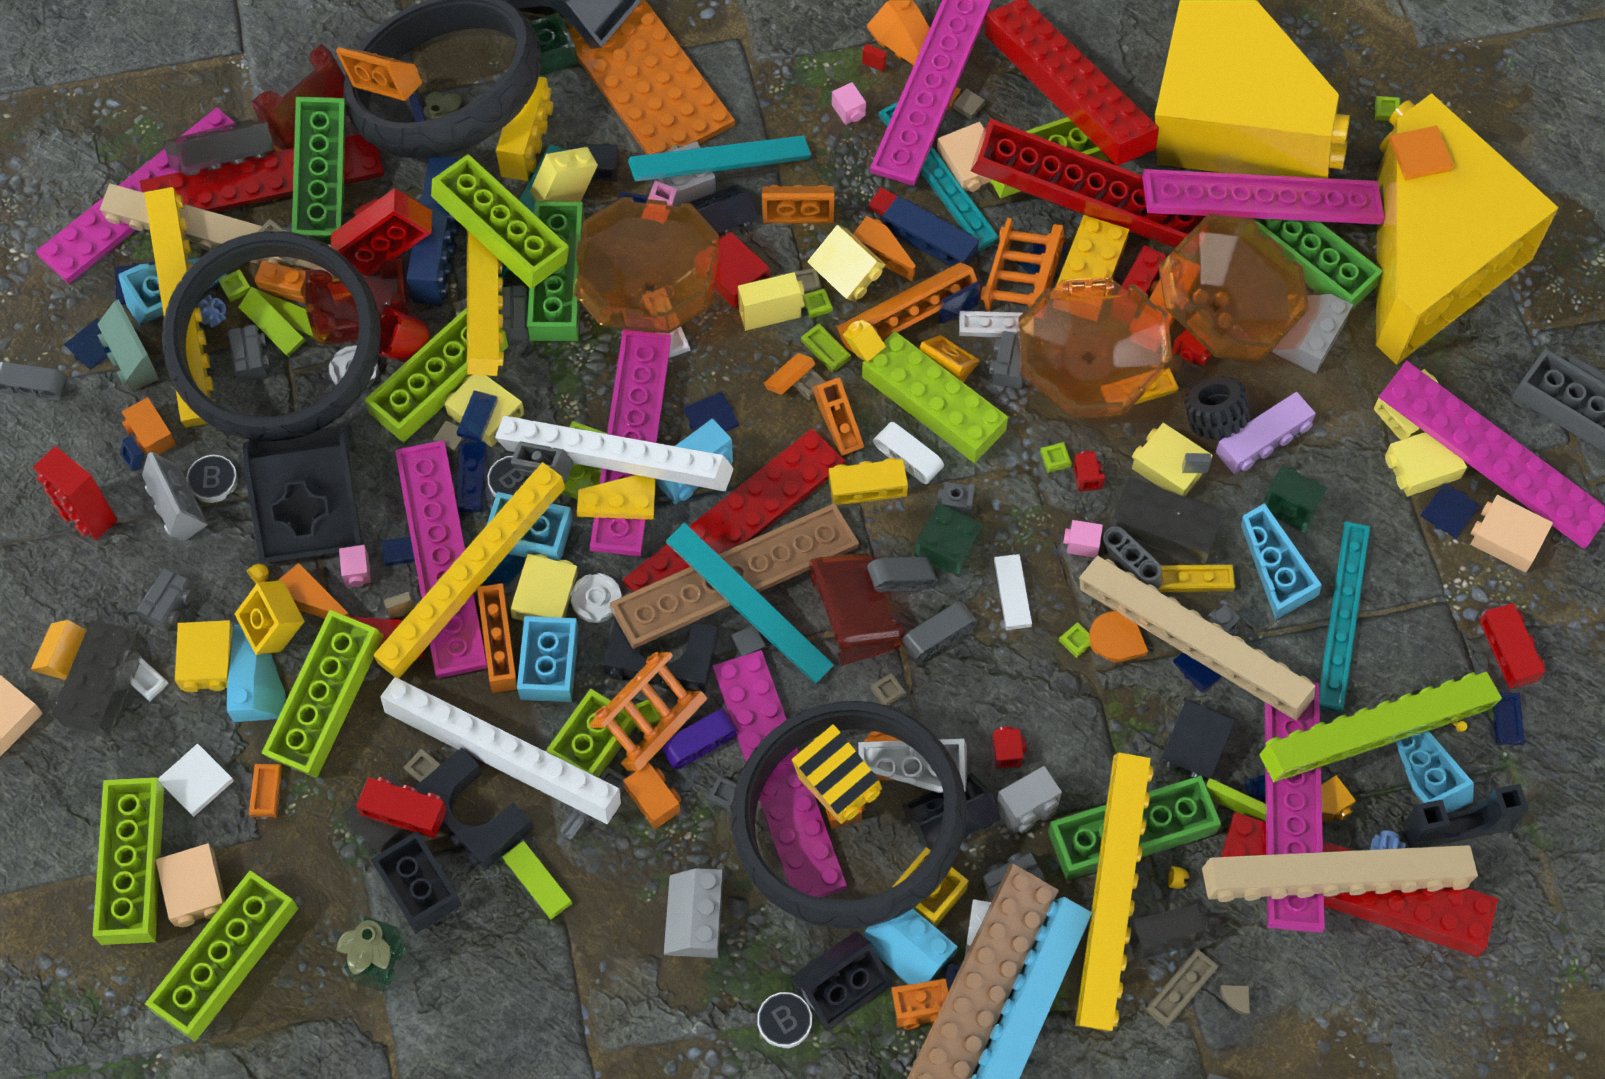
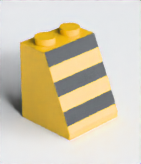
M834 725L830 726L791 759L800 781L840 824L845 820L854 818L858 814L859 808L866 802L874 801L879 796L880 790H882L878 777Z

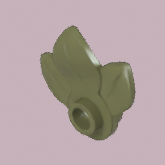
M433 91L425 99L426 107L423 110V115L426 120H431L453 113L460 108L463 99L457 94L450 93L443 96L440 92Z
M373 920L363 921L356 927V930L345 932L337 944L338 952L348 953V967L354 975L363 972L370 966L371 962L379 968L386 969L391 956L389 944L382 939V927ZM366 929H370L373 933L372 938L369 940L364 937Z

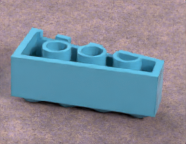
M1265 503L1243 515L1241 528L1275 620L1319 596L1322 584Z

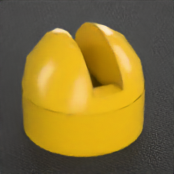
M255 564L247 569L248 575L256 584L258 582H265L269 578L268 568L264 564Z
M1172 866L1168 875V886L1175 889L1187 886L1188 882L1184 881V879H1189L1188 872L1181 867Z

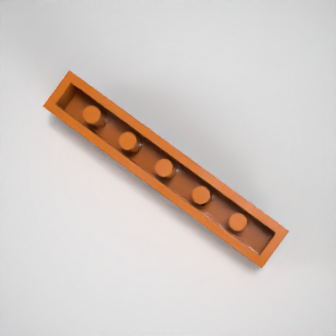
M959 262L836 327L844 347L855 353L843 336L853 322L862 319L871 324L881 340H884L894 331L899 332L978 291L980 287L973 268Z

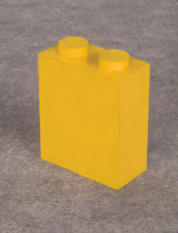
M230 620L178 623L175 682L180 690L185 692H197L199 689L222 691L227 688L234 630Z

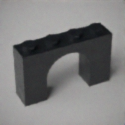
M615 618L603 662L604 673L616 680H622L623 678L633 679L647 663L639 654L638 647L632 648ZM693 622L685 652L675 662L666 664V667L686 691H702L706 693L719 638L718 627ZM658 672L649 681V683L658 684L662 688L671 689Z
M461 747L417 784L414 789L417 790V793L423 795L432 793L442 798L447 811L439 829L442 830L445 827L450 833L448 838L457 848L462 846L468 852L465 856L475 867L480 865L485 871L532 831L533 826L531 820L514 802L493 820L481 826L462 824L453 816V804L457 796L482 775L479 765Z
M1521 784L1496 788L1482 803L1461 811L1447 813L1442 799L1416 804L1402 827L1409 848H1424L1513 830L1529 810Z

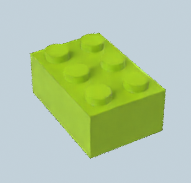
M590 688L546 752L599 778L622 745L606 726L604 728H592L589 723L595 718V712L601 707L607 706L611 700ZM624 708L613 718L629 737L636 727V723Z

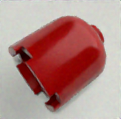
M385 307L383 308L384 312L380 315L381 339L379 356L406 363L430 341L429 329L421 320L394 308Z

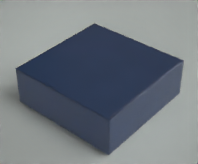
M132 436L123 438L120 450L121 457L130 470L136 471L141 469L144 453Z

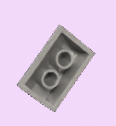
M1332 294L1304 296L1272 353L1316 374L1348 320L1353 304Z
M150 452L147 455L142 473L146 483L145 489L153 497L155 502L154 508L165 523L164 529L170 537L186 541L206 527L208 523L180 466L154 452Z
M695 868L670 875L664 955L718 958L723 893L722 870Z

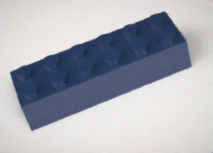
M431 157L428 161L421 204L432 210V233L412 247L407 282L414 304L442 306L443 298L448 296L449 285L446 281L447 276L452 274V262H450V259L456 252L454 237L459 234V222L431 197L432 179L456 163L458 158Z

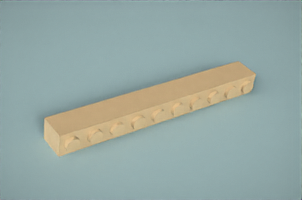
M109 183L100 207V211L105 219L113 224H120V222L129 224V227L138 231L143 229L150 230L144 193ZM185 204L184 209L180 210L181 217H185L188 231L184 232L185 240L188 239L190 242L197 243L199 247L206 250H212V248L239 236L258 232L262 227ZM269 257L250 261L252 263H258V261H268L291 267L279 257ZM299 259L293 266L296 270L309 271V274L320 282L336 279L327 270L308 261Z
M1097 555L1079 577L1081 591L1114 611H1118L1127 619L1295 721L1298 720L1314 699L1315 685L1310 679L1305 676H1298L1290 671L1285 664L1277 663L1268 658L1262 650L1253 649L1240 637L1228 634L1220 625L1206 621L1198 612L1186 609L1175 598H1168L1161 594L1153 585L1144 584L1133 573L1124 572L1119 569L1111 560H1104Z
M1470 845L1209 858L1202 868L1208 899H1218L1219 902H1228L1235 898H1245L1247 901H1252L1266 896H1271L1272 899H1282L1288 895L1307 898L1314 894H1324V896L1330 897L1344 892H1349L1350 895H1360L1366 891H1376L1377 894H1384L1392 890H1401L1404 893H1408L1422 888H1427L1428 891H1437L1444 887L1462 890L1469 887V884L1478 876Z

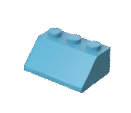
M914 909L890 921L869 926L862 935L871 942L880 961L908 985L933 981L956 956L958 947Z

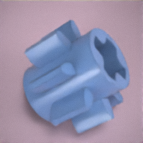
M208 295L197 303L196 306L200 307L202 313V324L207 325L210 323V326L214 327L226 319L225 315H223L226 312V306L222 300L218 298L212 299Z
M1385 830L1381 831L1380 836L1375 835L1372 839L1370 850L1403 849L1406 843L1400 842L1401 836L1399 834Z

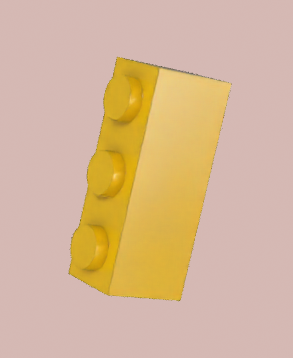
M888 458L882 462L872 463L864 461L858 465L847 466L841 464L834 468H829L832 503H835L836 506L907 497L908 483L903 459Z

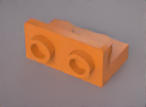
M946 979L891 987L897 1028L904 1027V1029L910 1030L918 1028L920 1024L931 1023L933 1025L948 994Z

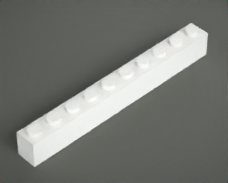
M503 416L495 436L497 441L507 451L515 452L518 442L523 441L549 446L552 449H564L573 460V463L725 492L734 470L727 459L719 454Z
M396 677L380 696L385 713L458 750L462 747L470 756L606 824L609 823L621 804L618 787Z

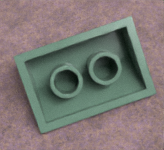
M119 299L114 301L97 324L102 332L98 337L104 348L109 346L111 352L107 353L113 367L119 365L121 370L117 374L122 384H128L133 392L159 380V377Z

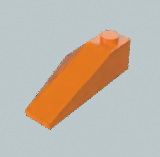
M913 0L887 1L867 24V29L879 45L884 48L888 47L895 52V56L899 59L904 58L914 67L930 27Z

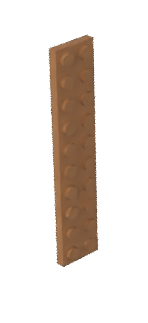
M833 503L718 555L759 593L857 549L859 542L839 509ZM689 567L610 602L609 607L630 645L635 649L731 604L692 567Z
M1009 864L907 1079L971 1078L990 1038L991 1031L998 1021L1003 1005L1008 999L1012 986L1022 970L1024 960L1035 942L1039 928L1046 919V913L1059 891L1058 889L1019 866Z

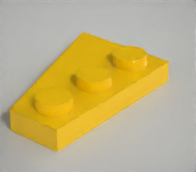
M634 475L578 489L577 517L654 520L655 478Z

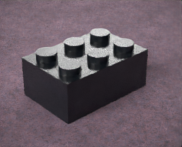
M418 831L370 859L415 934L462 906L457 893Z

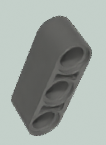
M0 362V393L50 401L60 400L67 380L65 373L50 368Z
M1115 526L1107 529L1103 536L1107 553L1126 572L1133 573L1139 581L1146 585H1153L1157 589L1160 588L1163 583L1160 564L1122 528ZM1113 540H1121L1119 544H1111ZM1131 556L1139 557L1136 561L1128 560ZM1147 573H1156V576L1152 578L1145 577Z
M928 557L879 558L867 565L874 589L879 592L920 591L929 589L937 584V578Z
M959 601L909 631L902 638V642L915 660L919 662L971 631L978 621L964 602Z

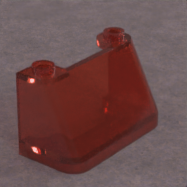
M322 44L315 48L309 56L310 64L315 70L288 93L281 97L274 91H265L252 100L263 134L282 150L291 149L295 146L296 97L344 98L345 75L333 54Z
M402 258L386 260L380 266V275L364 277L377 303L378 316L380 317L384 312L383 308L391 307L410 315ZM322 269L305 271L306 313L315 341L323 345L358 341V312L354 298L348 289L340 281H333L328 271Z
M868 553L824 556L809 561V577L813 588L816 587L817 594H820L834 632V641L840 650L838 657L842 666L899 649L901 645L900 639L904 637L900 623L896 624L884 591L879 592L874 589L867 565L876 560L874 556L870 557Z

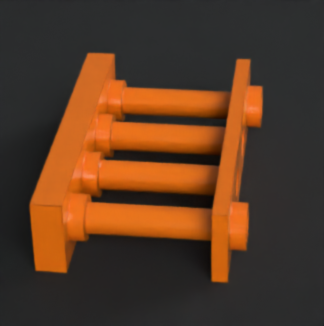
M1007 218L1005 227L1000 229V243L987 286L982 288L981 300H984L987 311H991L994 300L1028 304V307H1031L1032 317L1042 318L1065 242L1063 225L1053 224L1051 233L1042 235L1014 231L1012 218ZM1012 240L1043 244L1047 247L1045 253L1041 255L1009 251ZM1006 260L1040 264L1041 267L1040 272L1035 275L1005 271L1003 269ZM1000 280L1034 284L1035 287L1034 292L1029 295L997 290Z
M655 652L646 660L647 664L607 706L598 709L594 714L595 718L589 723L592 728H604L606 726L627 751V757L621 762L627 771H640L707 700L702 691H686L665 664L673 657L671 652ZM657 672L678 697V703L672 709L667 707L648 683ZM640 690L661 715V721L654 727L650 725L631 701ZM623 708L644 733V739L638 745L632 742L613 719Z

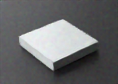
M196 744L158 778L163 787L193 817L234 781L199 744Z

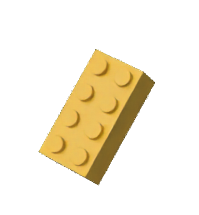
M539 77L536 88L527 104L524 105V108L511 122L502 128L496 148L501 177L529 181L531 173H534L536 170V154L541 152L542 134L545 135L547 132L548 115L551 116L553 112V102L550 101L551 88H548L547 78Z
M1083 215L1055 287L1051 307L1097 322L1124 252L1129 229Z

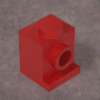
M1190 325L1174 341L1172 353L1176 355L1179 352L1185 361L1198 367L1200 364L1205 365L1211 358L1212 354L1210 352L1213 342Z
M1083 451L1075 454L1073 468L1078 492L1102 490L1105 475L1102 474L1101 461H1097L1096 453Z

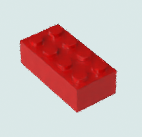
M394 188L331 233V247L346 257L361 274L369 277L432 233V210Z
M54 446L33 466L38 475L36 480L44 487V493L52 499L50 500L51 504L59 510L57 512L58 515L67 523L71 520L76 524L74 526L75 529L84 537L89 535L96 541L117 521L116 516L92 475L58 447Z

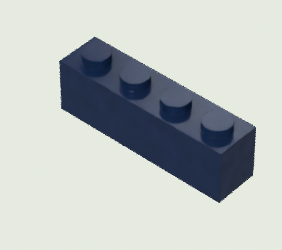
M897 196L882 217V223L888 227L894 236L950 267L959 262L969 265L978 253L979 240L974 235L959 230L952 223L939 219L932 212L919 208L908 199Z

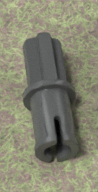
M574 807L571 808L572 813L559 828L560 834L569 840L573 838L584 822L587 823L590 816Z

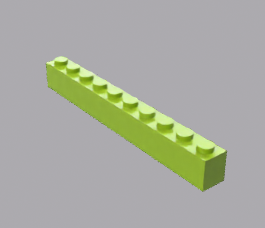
M1472 672L1459 681L1455 682L1454 679H1451L1441 684L1438 688L1434 689L1433 686H1430L1414 696L1412 693H1408L1393 703L1387 700L1377 705L1374 709L1369 710L1366 707L1357 711L1353 716H1339L1329 724L1320 722L1305 732L1299 729L1289 734L1286 738H1272L1265 743L1266 747L1259 755L1275 783L1489 711L1502 697L1487 672L1477 675L1475 672Z

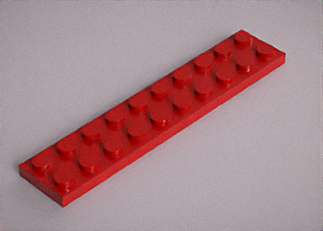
M360 134L345 137L344 185L384 176L378 148L366 141ZM294 148L139 180L141 191L144 193L173 187L177 195L182 196L185 205L213 213L293 196Z
M810 429L689 527L717 554H721L760 535L829 479V468H834L841 464L845 465V460L813 429ZM666 544L623 578V583L631 592H635L691 566Z

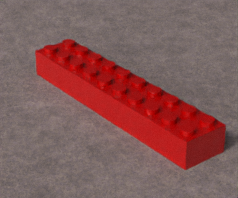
M1015 0L986 12L984 35L1116 166L1157 148L1159 127L1027 0Z
M991 118L983 129L970 172L1087 216L1127 228L1130 232L1191 255L1202 244L1209 216L1147 213L1142 175Z
M1234 812L1228 826L1220 857L1266 855V822ZM1323 841V852L1352 851ZM1444 887L1437 891H1428L1427 888H1422L1408 893H1404L1401 890H1392L1384 894H1377L1376 891H1366L1360 895H1350L1349 892H1344L1335 896H1324L1325 907L1479 957L1487 948L1498 902L1496 897L1469 888L1454 890L1453 887Z

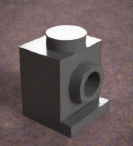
M945 482L944 489L939 488L937 503L941 504V513L970 517L975 484L963 485Z
M1224 605L1219 610L1214 609L1207 616L1206 621L1220 625L1225 632L1231 635L1236 630L1240 617L1228 606Z

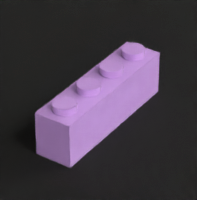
M1295 392L1247 423L1245 428H1240L1239 433H1231V437H1225L1219 441L1216 454L1233 474L1241 470L1247 471L1254 465L1256 460L1261 457L1265 459L1271 455L1274 448L1279 445H1287L1294 438V435L1299 432L1301 434L1307 432L1313 426L1312 421L1316 413L1299 393Z

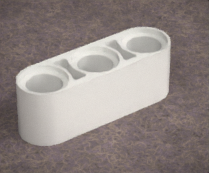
M890 422L873 439L875 446L887 457L903 459L905 470L923 484H928L944 467L943 461L937 454L894 422Z

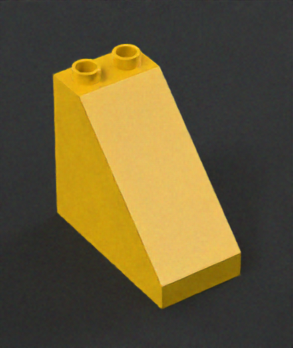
M1180 0L1155 113V124L1159 127L1157 165L1231 174L1329 178L1330 168L1343 170L1350 115L1337 114L1339 94L1257 0Z
M1432 93L1416 105L1410 100L1402 103L1389 119V122L1394 126L1393 131L1384 138L1379 146L1384 156L1377 172V181L1385 219L1382 224H1377L1376 266L1383 273L1376 287V346L1396 365L1532 261L1559 208ZM1437 126L1454 165L1452 170L1405 180L1389 142L1390 135Z

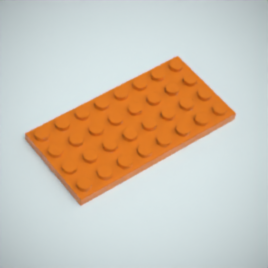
M642 0L601 48H590L574 26L561 32L565 43L646 155L667 152L675 144L685 146L696 141L698 144H701L735 126L734 118L646 0Z

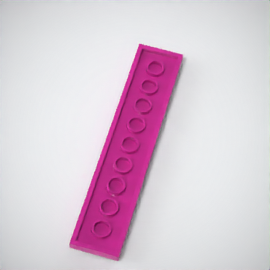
M942 0L871 164L870 173L915 186L984 23L986 12L989 11L993 0Z
M217 107L118 186L142 192L139 180L219 164L248 141L249 136ZM104 197L35 251L38 257L67 284L71 283L136 231L129 227V224L122 222L120 224H113L105 219L100 211Z
M1144 169L1142 174L1147 213L1382 224L1385 219L1378 181Z
M623 329L607 431L608 435L657 443L671 346V334ZM602 469L599 484L634 476V474ZM594 517L590 551L641 557L646 519Z
M1408 361L1403 364L1378 397L1527 508L1553 522V527L1583 549L1590 544L1605 522V506Z
M444 440L395 450L422 599L465 551ZM474 593L430 643L437 679L488 668Z
M762 650L713 665V671L728 714L739 731L735 732L745 762L760 742L773 729L787 720ZM796 748L773 770L763 787L759 802L788 884L803 893L820 898L845 890L847 885L815 796L800 781L791 760L799 753Z
M1313 683L1315 685L1314 699L1297 721L1265 702V743L1275 737L1286 738L1289 734L1299 729H1302L1303 732L1308 731L1312 726L1320 723L1319 683ZM1265 767L1266 855L1323 852L1321 767L1275 783ZM1314 894L1307 898L1288 895L1282 899H1272L1271 896H1267V928L1323 933L1325 929L1324 894Z

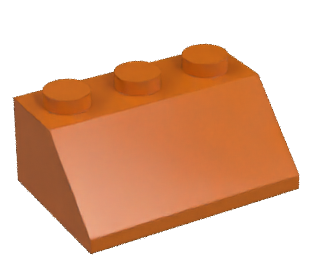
M340 47L336 50L353 87L406 101L423 83L418 74L417 67L412 63L362 50Z
M763 186V224L834 223V186Z

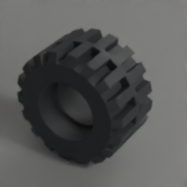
M1219 376L1217 378L1209 377L1207 380L1203 379L1199 381V384H1194L1191 390L1187 391L1184 398V406L1192 432L1196 433L1199 437L1204 436L1205 439L1215 438L1217 440L1222 437H1231V433L1237 434L1240 432V428H1245L1251 418L1246 389L1239 380H1235L1232 377L1225 378V376Z

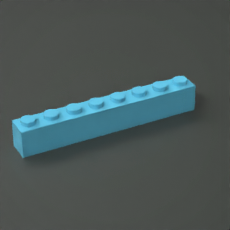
M1066 897L1052 901L1046 913L1047 917L1044 924L1040 926L1035 937L1036 942L1024 960L1023 964L1025 966L1023 971L1017 976L1012 986L1014 991L1010 999H1007L1001 1010L1002 1018L999 1024H996L991 1031L990 1039L992 1040L989 1047L982 1052L978 1063L980 1067L977 1074H974L971 1079L1020 1078L1092 912Z

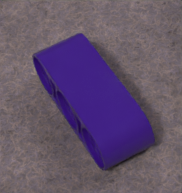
M720 709L673 735L661 750L672 768L677 770L732 740L736 736L735 731H739L726 710Z

